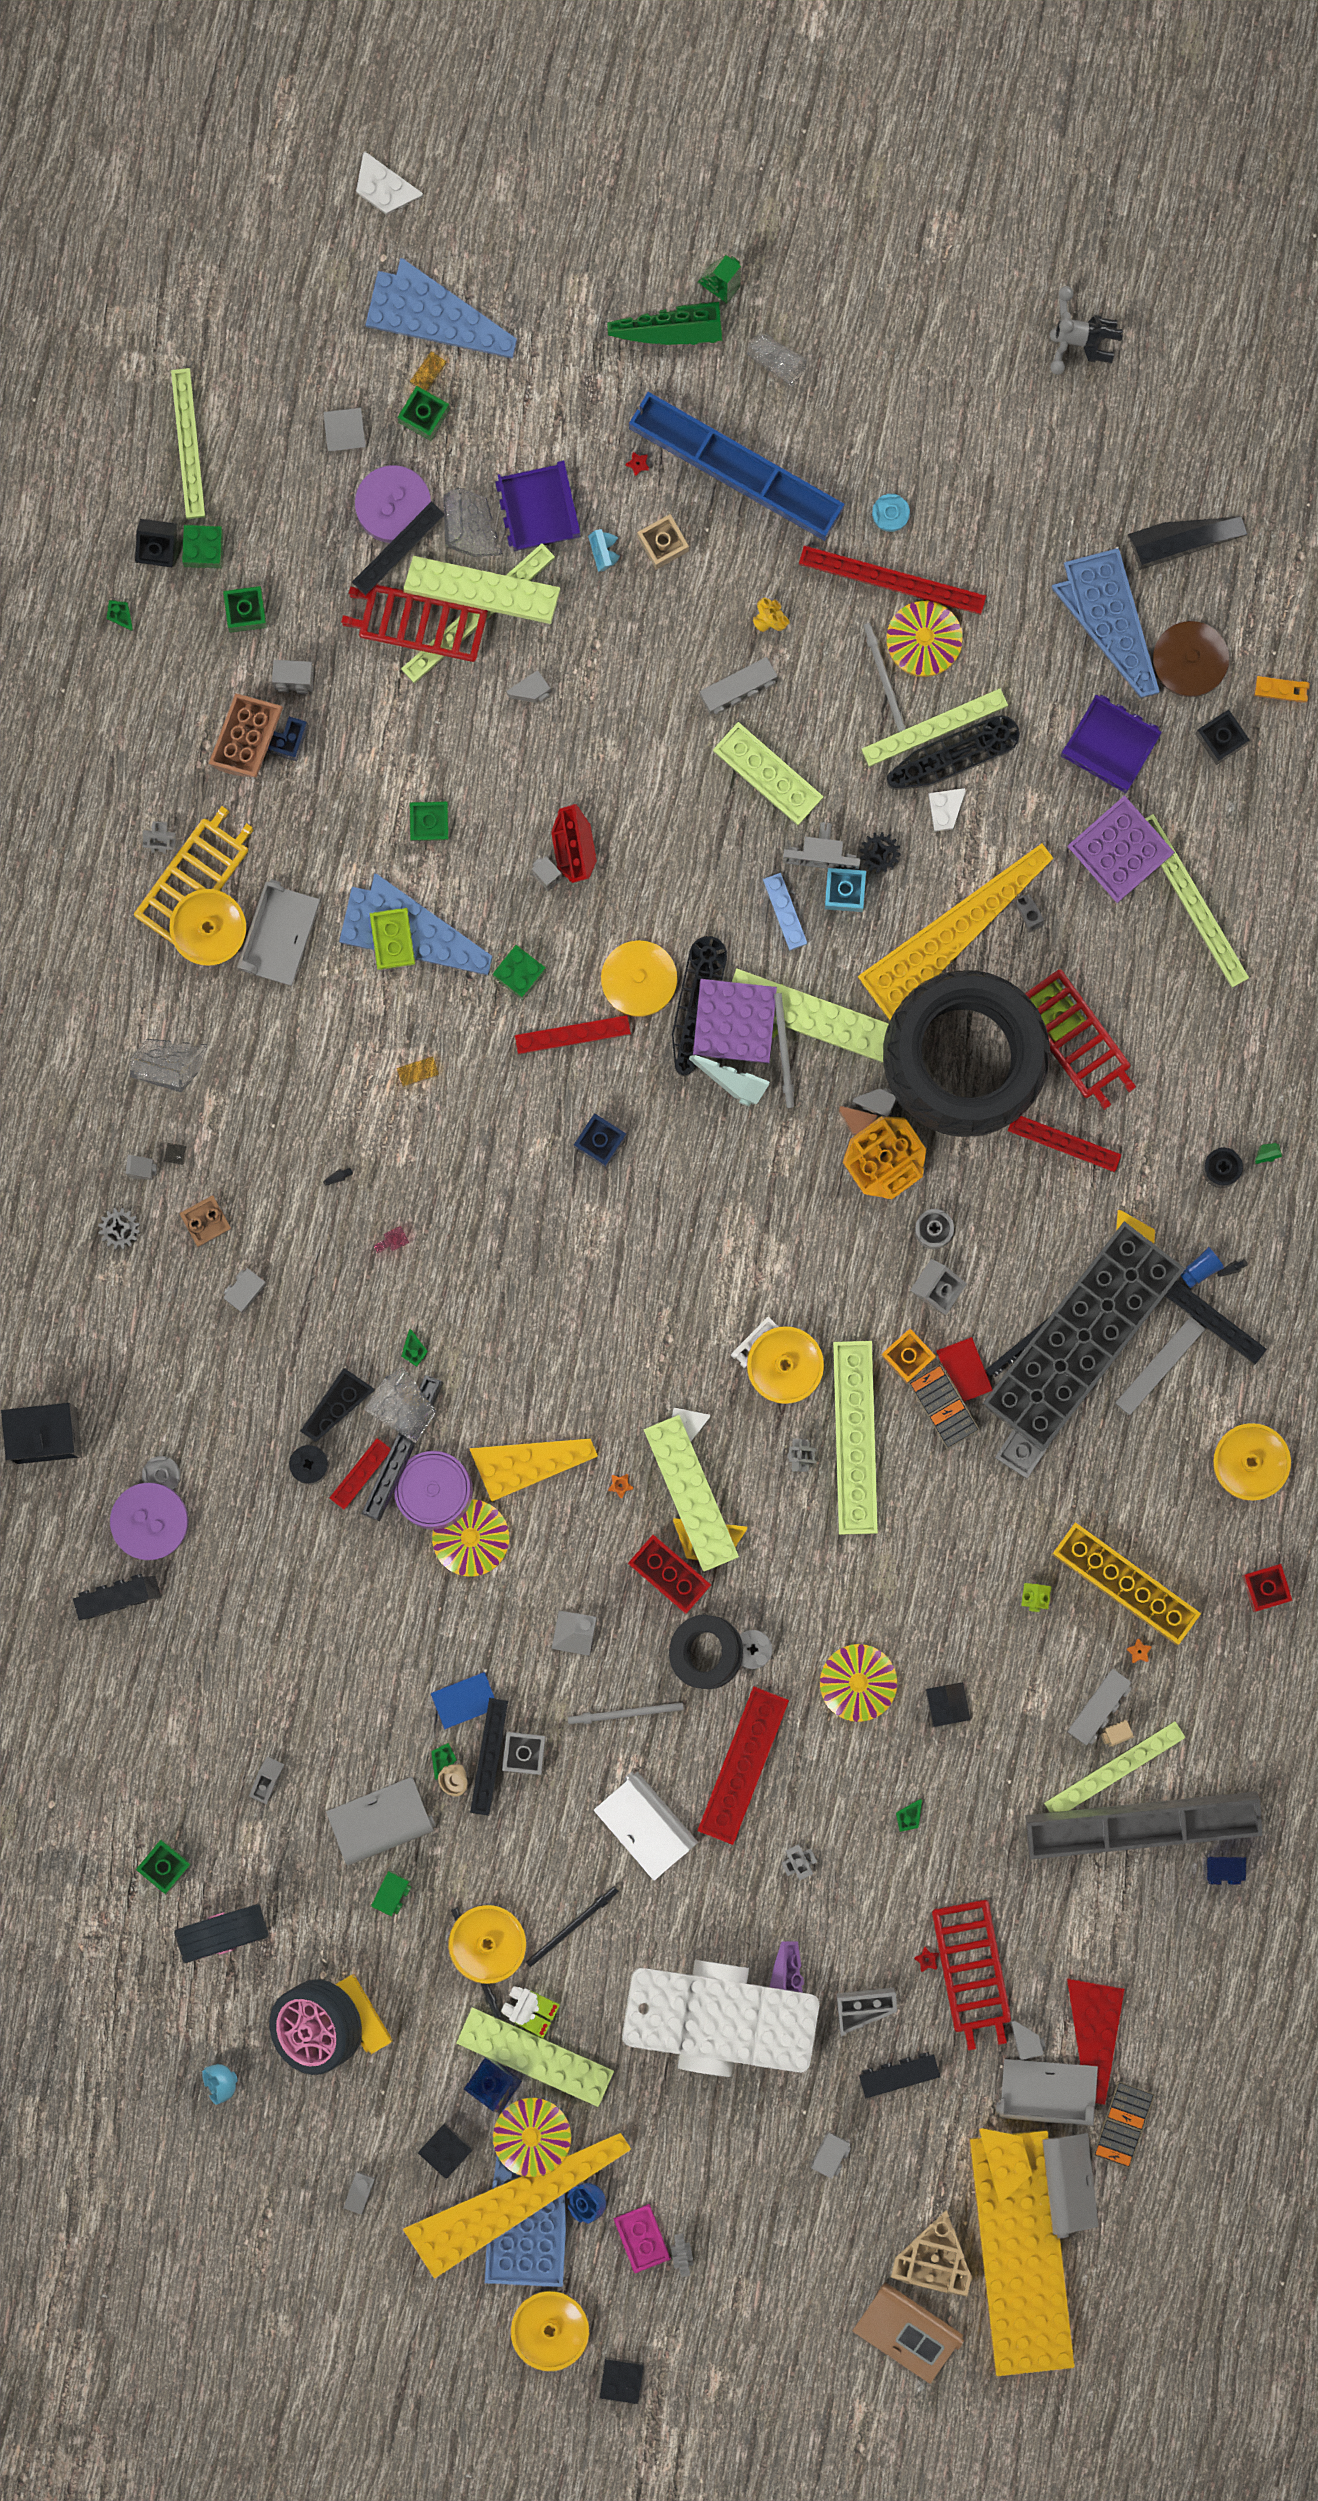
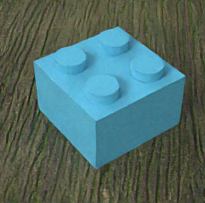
M828 868L825 909L863 912L866 871Z

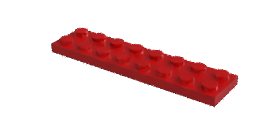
M753 1686L701 1819L698 1832L731 1845L734 1844L787 1708L788 1699Z

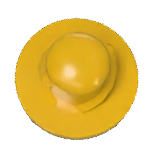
M761 598L757 602L759 614L753 617V623L759 631L765 632L770 627L777 631H782L790 623L789 619L781 611V605L777 600L771 601L768 598Z

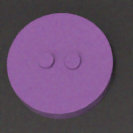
M384 466L372 471L363 479L356 493L355 509L361 526L370 536L379 541L391 543L431 502L427 485L414 471L402 466Z
M427 1451L410 1458L394 1490L395 1500L402 1514L413 1524L431 1530L449 1527L460 1520L468 1510L473 1494L472 1481L466 1468L453 1456L440 1451Z
M142 1483L130 1487L118 1497L110 1515L111 1532L118 1546L128 1555L142 1560L160 1559L173 1553L183 1542L189 1524L187 1508L181 1497L169 1487L158 1483Z

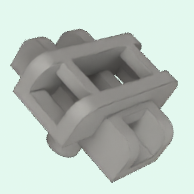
M153 821L152 831L143 830V847L151 848V853L158 851L166 854L167 850L175 849L176 833L167 832L168 822Z
M793 1439L792 1447H789L787 1455L789 1462H792V1471L808 1472L809 1464H816L815 1452H817V1448H810L809 1440Z
M798 1844L786 1850L789 1859L781 1863L787 1876L796 1873L799 1880H802L813 1874L810 1865L816 1863L817 1860L811 1848L802 1852Z

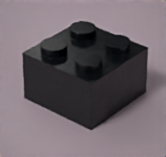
M1229 709L1199 728L1195 733L1216 765L1247 746L1250 742V739Z
M444 2123L418 2151V2154L447 2179L473 2151V2148Z
M605 2357L599 2399L638 2404L644 2363Z

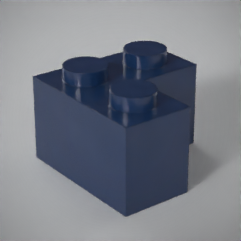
M289 716L284 733L281 734L274 731L266 752L297 762L308 729V723Z

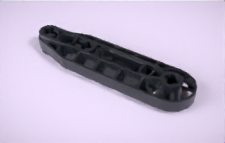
M999 715L919 748L889 772L886 780L887 785L893 790L930 787L1005 755L1018 744L1020 736L1018 725L1011 718ZM984 725L982 732H980L978 727ZM1016 728L1015 731L1009 732V729ZM976 729V735L963 740L961 734ZM998 731H1001V734L1005 733L1002 739H1000V736L999 738L997 737ZM958 736L960 742L945 747L944 741ZM1008 738L1015 743L1013 746L1007 742ZM979 739H982L984 747L979 743ZM972 742L975 743V745H972L970 747L967 746L961 750L951 753L950 755V752L955 749H958ZM941 743L943 749L928 755L926 749ZM975 747L977 748L976 751H973V752H971V753H969V754H966V755H964V756H962V757H959V758H957V759H955V760L952 759V758H955L956 756H959V755H961V754H963V753L969 752L970 749H973V748H975ZM989 751H991L992 753H995L996 755H994V756L991 757ZM924 752L925 757L914 762L910 761V758L916 753ZM986 752L987 759L975 764L973 763V757ZM966 760L969 761L971 766L956 772L955 765ZM928 761H930L931 763H935L934 768H931L930 766L926 767L928 765ZM951 767L952 774L940 779L938 778V772ZM911 768H915L919 774L911 776L908 771ZM931 775H934L936 781L926 784H920L919 782ZM893 776L900 778L899 783H896V781L892 782Z
M713 936L701 937L691 946L672 1030L675 1070L678 1075L683 1077L689 1076L696 1067L689 1060L690 1056L693 1055V1051L687 1053L683 1050V1046L685 1044H692L694 1047L695 1031L693 1032V1038L690 1039V1030L687 1028H691L692 1025L696 1028L699 988L694 1007H692L697 981L700 982L701 979L712 980V978L723 981L726 967L727 950L725 945ZM724 949V952L717 954L716 951ZM707 951H710L711 955H714L713 957H710L709 960L705 959V956H703V954H707ZM715 961H717L721 966L718 967L715 964ZM689 962H691V965L695 970L688 969ZM723 968L721 976L715 974ZM687 972L695 974L692 989L684 987ZM699 973H701V974L710 975V976H709V978H707V977H701V976H698V975H699ZM683 991L691 992L688 1007L680 1006ZM679 1009L687 1011L684 1026L676 1024ZM675 1028L683 1029L680 1044L674 1043ZM675 1047L679 1048L677 1059L675 1054ZM684 1057L688 1058L687 1066L690 1068L682 1071V1067L679 1065H683Z

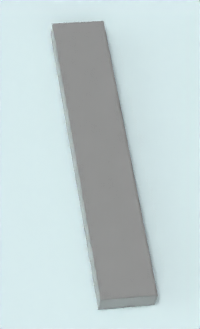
M1190 1317L1115 1404L1130 1416L1205 1328Z

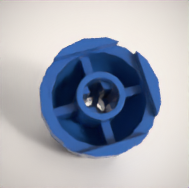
M584 2183L577 2185L568 2194L567 2199L570 2198L569 2211L578 2222L589 2224L600 2218L606 2209L605 2195L594 2184Z

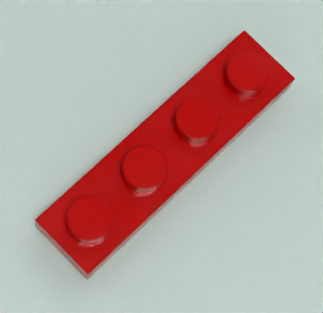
M376 1438L329 1499L345 1510L387 1458L391 1448Z

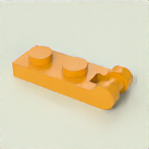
M1257 676L1254 696L1307 703V690H1309L1310 683ZM1294 688L1300 689L1299 695L1294 694Z

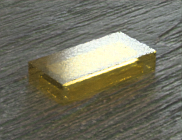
M431 351L410 380V384L415 387L417 385L428 391L447 364V361Z
M433 1056L397 1068L403 1087L439 1076Z

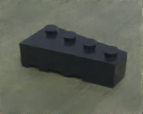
M342 1368L300 1429V1432L314 1442H317L376 1389L346 1368Z
M142 1574L131 1576V1580L127 1582L124 1579L113 1582L114 1586L108 1588L107 1585L96 1587V1591L92 1593L89 1590L78 1593L79 1597L73 1598L78 1620L83 1621L108 1614L110 1611L125 1609L129 1605L134 1606L146 1603L145 1600H156L162 1597L156 1576H142Z

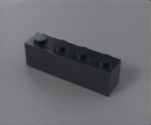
M928 2051L918 2054V2058L913 2060L910 2057L900 2059L899 2064L892 2065V2062L880 2065L881 2069L875 2071L873 2067L862 2070L859 2079L865 2099L940 2078L934 2054H929Z

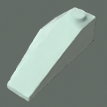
M692 1055L689 1058L690 1061L734 1098L739 1099L740 1104L745 1106L757 1104L770 1083L748 1073L737 1074L736 1069L723 1066L721 1068L719 1063L697 1055Z

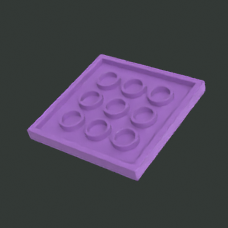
M1125 795L1067 846L1117 904L1175 854Z
M701 979L693 1055L769 1064L775 1011L774 994H776L777 987Z

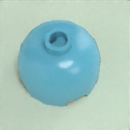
M221 2064L204 2068L205 2070L202 2071L205 2087L208 2086L212 2095H209L212 2102L217 2105L229 2100L234 2095L235 2083L238 2082L235 2072H231L228 2067Z

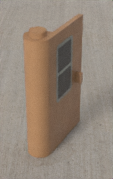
M886 2282L882 2284L874 2300L852 2330L929 2384H931L954 2349L959 2350L964 2342L962 2333Z

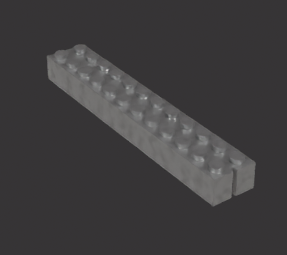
M1257 1791L1025 1815L1030 1860L1263 1836L1260 1798Z

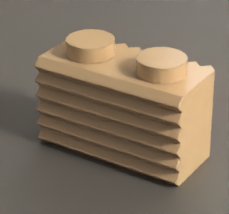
M1126 1720L1103 1728V1733H1101L1104 1744H1109L1110 1747L1134 1737Z

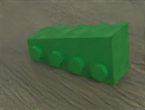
M725 255L710 264L697 283L728 304L741 285V265L739 260L733 256Z

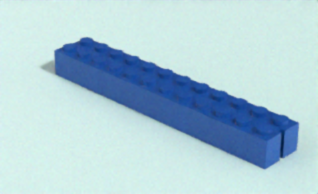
M647 392L639 405V410H636L629 422V429L823 541L827 539L844 510V503L650 392Z

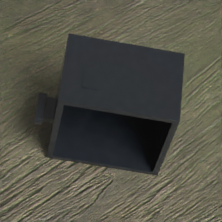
M71 1403L1 1410L6 1461L17 1465L82 1458L78 1409Z

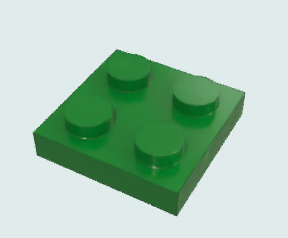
M410 802V841L449 840L448 802Z

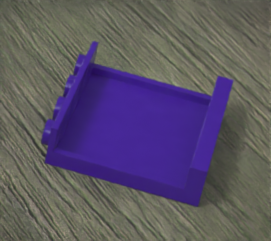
M564 460L557 462V465L503 477L498 474V481H495L497 492H501L502 495L499 503L501 511L505 510L506 513L503 521L505 529L509 528L508 544L509 547L513 546L514 552L538 547L540 544L547 545L581 537Z
M1095 695L1069 742L1063 749L1061 757L1126 794L1162 732L1159 731L1160 728L1155 724L1143 722V718L1139 715H1131L1126 712L1127 709L1125 707L1110 703V699L1106 696Z

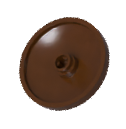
M1185 621L1168 628L1158 639L1153 652V667L1158 680L1166 689L1183 697H1198L1213 691L1224 679L1229 666V652L1222 636L1211 626L1196 621Z

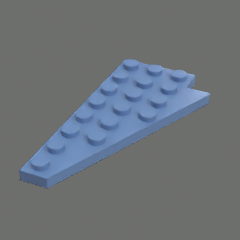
M400 258L397 275L378 271L366 327L513 359L517 339L406 260Z
M1119 548L1064 562L1068 581L1052 585V590L1140 698L1159 694V688Z
M374 873L371 891L356 887L351 888L339 943L374 950L369 913L407 908L415 960L489 975L492 955L378 874Z

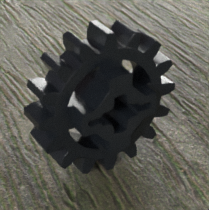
M881 832L880 836L873 833V838L866 837L867 843L862 842L861 845L864 849H860L859 853L864 855L860 857V860L866 861L863 866L867 867L869 865L870 872L876 869L877 874L880 873V870L887 873L888 867L893 870V863H899L896 857L901 856V853L897 852L900 846L894 845L897 840L893 839L891 841L890 834L884 837L883 832ZM881 841L888 843L889 846L882 844ZM873 843V850L867 852L869 846ZM878 847L881 850V852H884L883 858H881L879 854H876ZM893 854L892 859L887 863V856ZM871 860L879 862V865L874 864Z

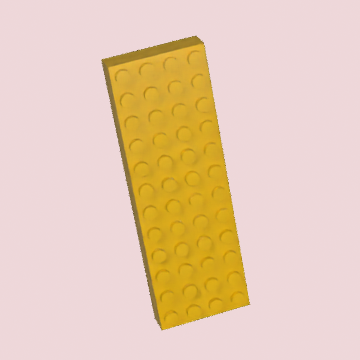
M1048 2131L1011 2133L1022 2136L1032 2175L1001 2203H999L982 2139L981 2137L969 2138L995 2375L1004 2376L1075 2368L1060 2238H1057V2235H1053L1042 2141L1043 2139H1048Z

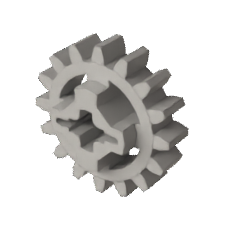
M114 1208L113 1214L107 1211L108 1217H101L104 1223L98 1224L99 1227L103 1228V1230L98 1232L99 1235H104L101 1240L103 1242L108 1240V1247L114 1244L115 1250L118 1249V1246H121L124 1250L125 1244L131 1247V1240H138L135 1234H140V1231L136 1230L140 1224L134 1222L137 1217H130L131 1211L125 1214L124 1208H121L120 1212ZM120 1216L127 1218L130 1223H124ZM113 1219L111 1226L107 1227L109 1221ZM118 1223L124 1227V1229H121V1236L115 1231ZM128 1231H131L130 1236L126 1239V1234ZM108 1235H115L118 1241L112 1240Z
M683 2233L674 2235L675 2245H671L674 2268H680L681 2277L690 2276L689 2266L694 2265L690 2242L685 2243Z

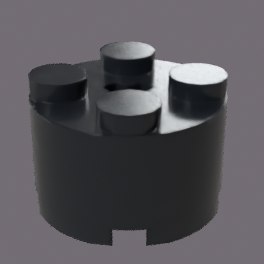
M1226 1147L1212 1151L1203 1163L1205 1180L1217 1188L1232 1186L1240 1178L1243 1171V1162L1239 1155L1233 1149ZM1221 1164H1224V1167L1227 1168L1224 1172H1221V1169L1218 1168Z
M304 1445L297 1448L291 1455L289 1468L296 1480L303 1484L314 1485L321 1482L327 1475L329 1461L326 1454L320 1448L313 1445ZM308 1460L314 1462L311 1470L307 1467L304 1468Z

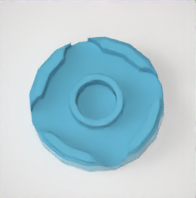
M897 494L881 496L875 502L872 511L874 523L880 529L887 532H895L902 529L907 524L910 515L908 503Z

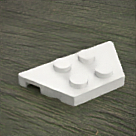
M363 153L356 190L358 195L386 215L394 212L397 208L408 205L409 202L417 198L423 197L422 192L368 153Z

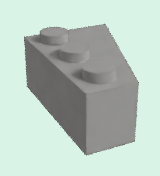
M894 1988L836 1993L841 2036L897 2012Z

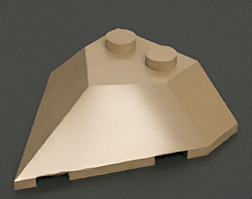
M947 2210L895 2258L891 2278L943 2293L967 2296L972 2276L968 2270Z

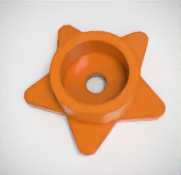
M628 1474L622 1477L611 1476L613 1484L609 1487L608 1491L617 1492L618 1496L623 1498L625 1491L633 1490V1487L628 1483Z
M1137 1639L1134 1646L1127 1648V1651L1132 1654V1663L1139 1660L1148 1662L1147 1653L1152 1647L1143 1645L1140 1639Z

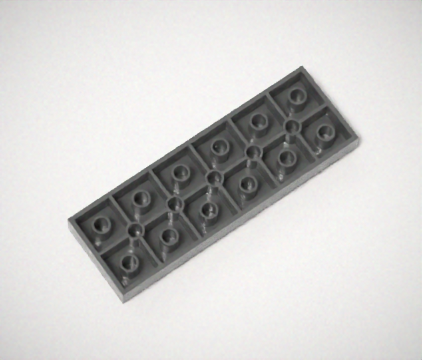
M1124 1221L981 1405L1043 1452L1185 1268Z

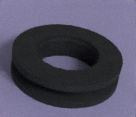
M711 1615L693 1616L685 1620L672 1636L669 1646L671 1667L676 1676L691 1687L707 1690L720 1688L729 1683L740 1669L743 1659L741 1637L736 1628L723 1618ZM703 1633L714 1634L722 1646V1655L719 1663L708 1672L698 1670L691 1660L692 1644Z

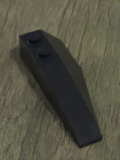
M1242 517L1163 522L1130 533L1128 538L1139 570L1246 536L1247 531Z

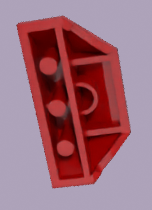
M577 804L560 808L551 831L557 869L571 883L590 879L597 862L591 824Z

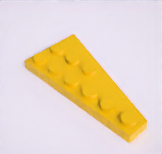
M591 1439L469 1448L492 1502L598 1457Z

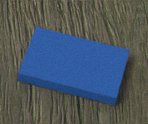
M485 1672L431 1693L444 1729L487 1713L489 1698H495Z

